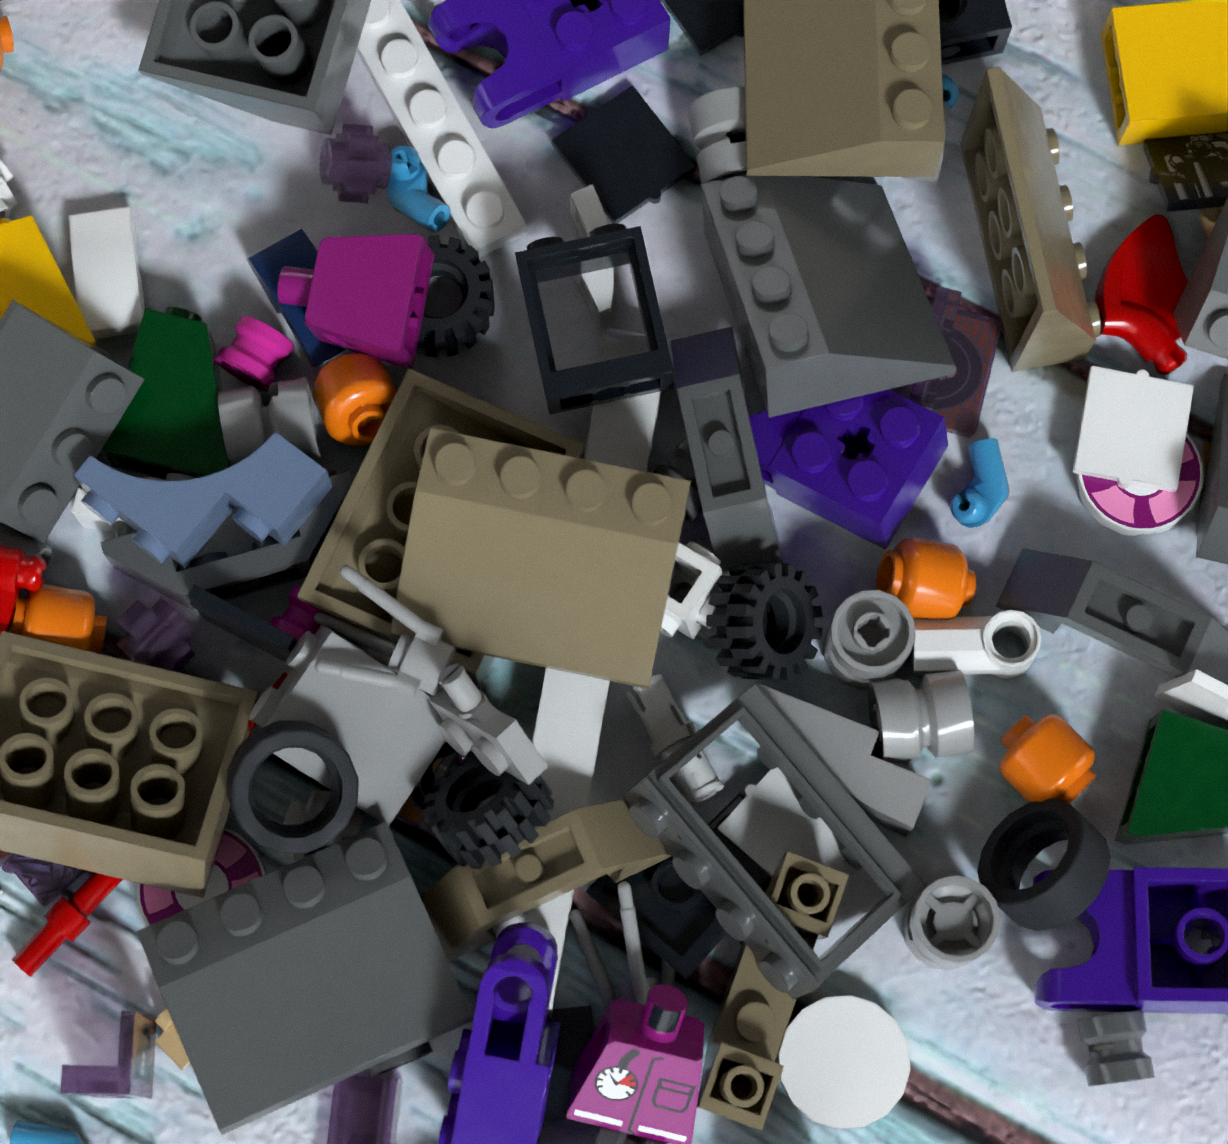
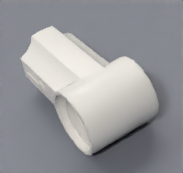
M1016 610L1002 611L995 616L955 617L949 620L914 619L916 638L911 650L912 674L925 675L961 670L964 675L991 674L1001 679L1017 678L1029 669L1040 649L1042 637L1039 626L1032 617ZM1001 632L1016 634L1024 642L1025 654L1013 659L1000 655L993 646L992 637Z

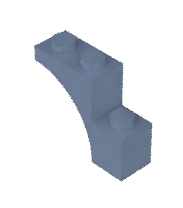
M277 432L260 448L239 463L201 478L181 481H157L138 478L119 472L101 463L91 455L73 475L87 493L81 502L89 510L111 526L119 517L137 531L131 540L146 554L161 564L170 556L184 568L187 567L234 509L237 511L232 516V519L255 539L263 542L270 535L285 546L333 488L327 470Z

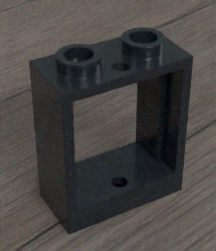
M607 224L593 229L589 232V237L564 242V239L561 237H546L529 243L526 247L527 250L515 252L549 415L673 389L674 372L641 226L626 229L624 224ZM629 264L649 352L556 371L538 283Z

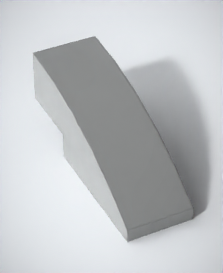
M757 684L872 821L905 837L913 830L932 779L871 756L880 731L762 684Z

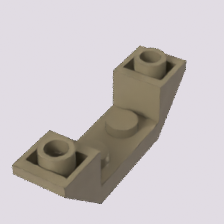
M625 799L574 809L549 821L546 827L539 826L535 828L539 837L532 844L524 839L518 844L522 852L513 858L508 852L503 853L501 864L491 867L485 859L481 869H472L468 863L465 867L457 865L420 898L446 958L450 962L495 941L496 935L493 928L605 874H608L617 883L672 857V855L657 837L652 838L646 835L635 824L629 811L631 806Z
M787 851L784 853L764 893L813 950L817 940L828 938L849 874ZM743 941L707 1043L697 1107L762 1131L784 1068L783 1065L776 1063L775 1060L796 999L793 1000L788 993L778 991L765 979L759 968L761 961Z

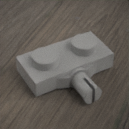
M452 664L440 673L438 682L442 687L428 700L443 720L437 727L442 737L454 750L463 756L469 751L473 752L479 761L493 774L500 776L506 771L524 783L531 784L548 766L516 719L491 705L485 693L476 688L465 672V668L460 664Z

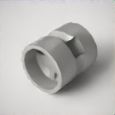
M745 86L718 89L695 99L688 106V117L693 143L696 147L702 149L697 155L701 184L746 174Z
M307 377L273 382L266 394H260L253 386L218 392L220 422L230 467L250 456L275 432L311 459L321 457L317 421Z
M880 590L860 591L846 598L837 608L823 643L824 659L831 673L843 684L857 689H868L870 681L892 679L899 672L911 653L916 638L915 622L908 607L896 596Z
M961 670L925 674L916 689L909 680H901L900 678L870 681L868 688L871 728L880 731L874 745L879 759L891 764L909 762L912 759L919 758L923 747H927L935 758L971 754L973 752V712L967 682Z
M954 875L936 880L912 900L905 912L903 932L906 944L916 959L931 968L951 970L964 967L991 948L999 934L1001 917L996 900L985 886L972 878Z

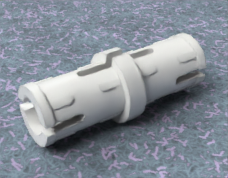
M661 674L651 677L649 689L634 686L632 690L626 693V697L647 729L646 731L652 740L649 748L656 759H666L698 731L694 722L688 723ZM703 750L673 775L680 793L691 806L707 800L724 788L722 781L719 780L713 767H711Z

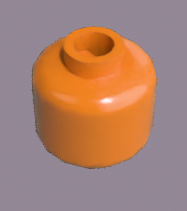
M349 353L331 360L319 371L313 382L312 398L330 436L340 444L352 447L368 446L372 444L398 389L387 367L377 358L365 353Z
M905 538L895 546L894 550H887L883 554L877 570L876 590L896 596L908 607L913 619L949 620L957 617L961 607H968L971 604L976 590V575L973 570L968 569L966 556L958 546L919 538Z
M43 584L39 590L29 591L27 597L18 596L10 633L101 654L107 616L95 614V600L91 593L84 590Z
M1058 714L1046 715L1036 723L1028 715H1025L1000 740V743L1007 751L1000 760L999 771L1028 803L1033 801L1042 802L1050 798L1071 803L1097 776L1090 769L1095 761V751Z

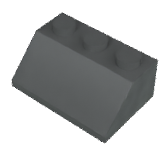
M15 300L11 301L0 319V522L44 543L80 485L73 475L90 455L95 459L97 458L145 379L112 355Z

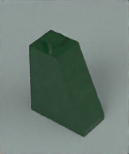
M167 307L165 313L145 308L128 363V368L145 380L102 448V451L113 467L164 480L167 473H181L201 478L230 467L218 408V392L222 391L219 365L215 360L217 356L216 346L207 324L202 322V318L196 313L178 307Z
M1162 709L1149 720L1114 841L1130 845L1228 834V730Z

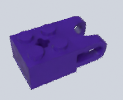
M446 0L434 8L428 21V28L437 44L444 51L457 53L462 50L485 46L497 50L506 59L504 65L479 82L474 91L473 109L482 125L495 129L509 124L559 98L564 102L669 49L671 18L660 0Z
M884 390L768 418L766 409L761 413L750 415L764 484L775 489L777 495L884 550L889 546L948 447L945 417L891 390ZM859 453L856 460L849 459L851 456ZM861 453H869V455L866 457Z
M1134 867L1132 870H1109L1107 880L1097 898L1076 917L1090 932L1094 946L1091 958L1082 965L1050 969L1043 973L1034 984L1035 1004L1044 1010L1143 1011L1144 1013L1228 1014V868ZM1054 869L1045 870L1032 879V886L1044 880ZM1192 929L1201 931V940H1211L1212 947H1209L1204 954L1194 952L1192 947H1189L1185 942V938Z
M516 923L505 927L497 937L491 952L490 961L480 982L472 1030L463 1028L459 1049L455 1050L448 1082V1091L452 1092L447 1115L443 1117L438 1144H539L561 1025V1023L547 1021L558 961V946L554 936L541 926L533 923ZM528 944L537 950L542 958V962L526 955L507 953V951L515 945Z

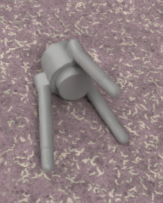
M342 566L340 574L343 578L416 634L413 636L403 632L398 642L395 643L342 619L319 612L314 617L318 625L324 624L339 635L390 656L388 668L398 672V674L325 660H318L315 663V670L322 674L338 676L343 679L393 688L411 697H414L418 689L434 696L440 687L438 677L445 668L450 666L456 650L455 646L440 640L444 629L422 620L351 566Z
M624 881L618 885V895L631 981L617 983L619 997H617L582 913L575 909L569 914L577 940L603 1000L604 1012L611 1002L618 999L645 1005L650 989L658 985L657 977L646 978L631 886L628 882ZM661 959L660 985L674 987L675 970Z

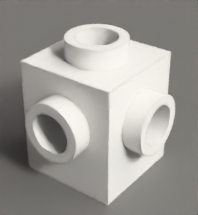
M691 541L686 546L681 543L678 546L661 633L668 637H673L678 630L694 640L702 626L708 629L712 627L706 626V616L716 615L717 607L708 603L711 593H722L716 583L724 575L721 567H719L721 561L710 551ZM684 588L691 589L682 603L673 599L677 591Z

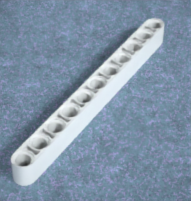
M609 327L602 361L649 352L645 333ZM666 337V341H667V345H668V349H669V348H670L671 338ZM662 391L594 405L584 459L648 472ZM549 668L545 670L532 744L548 766L540 775L553 793L550 796L554 800V808L546 811L550 816L549 821L574 809L589 806L611 681ZM574 890L510 919L498 927L497 937L505 927L516 923L536 924L554 936L558 946V961L548 1017H551ZM528 944L515 945L507 951V953L526 955L542 962V958L537 950Z

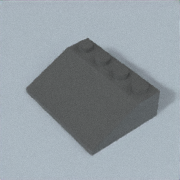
M159 0L138 71L144 76L273 122L332 135L371 0Z
M746 174L701 184L705 236L768 418L955 374V363L882 185L812 176H746Z
M387 822L374 826L137 931L159 991L222 1135L473 1021L463 994Z

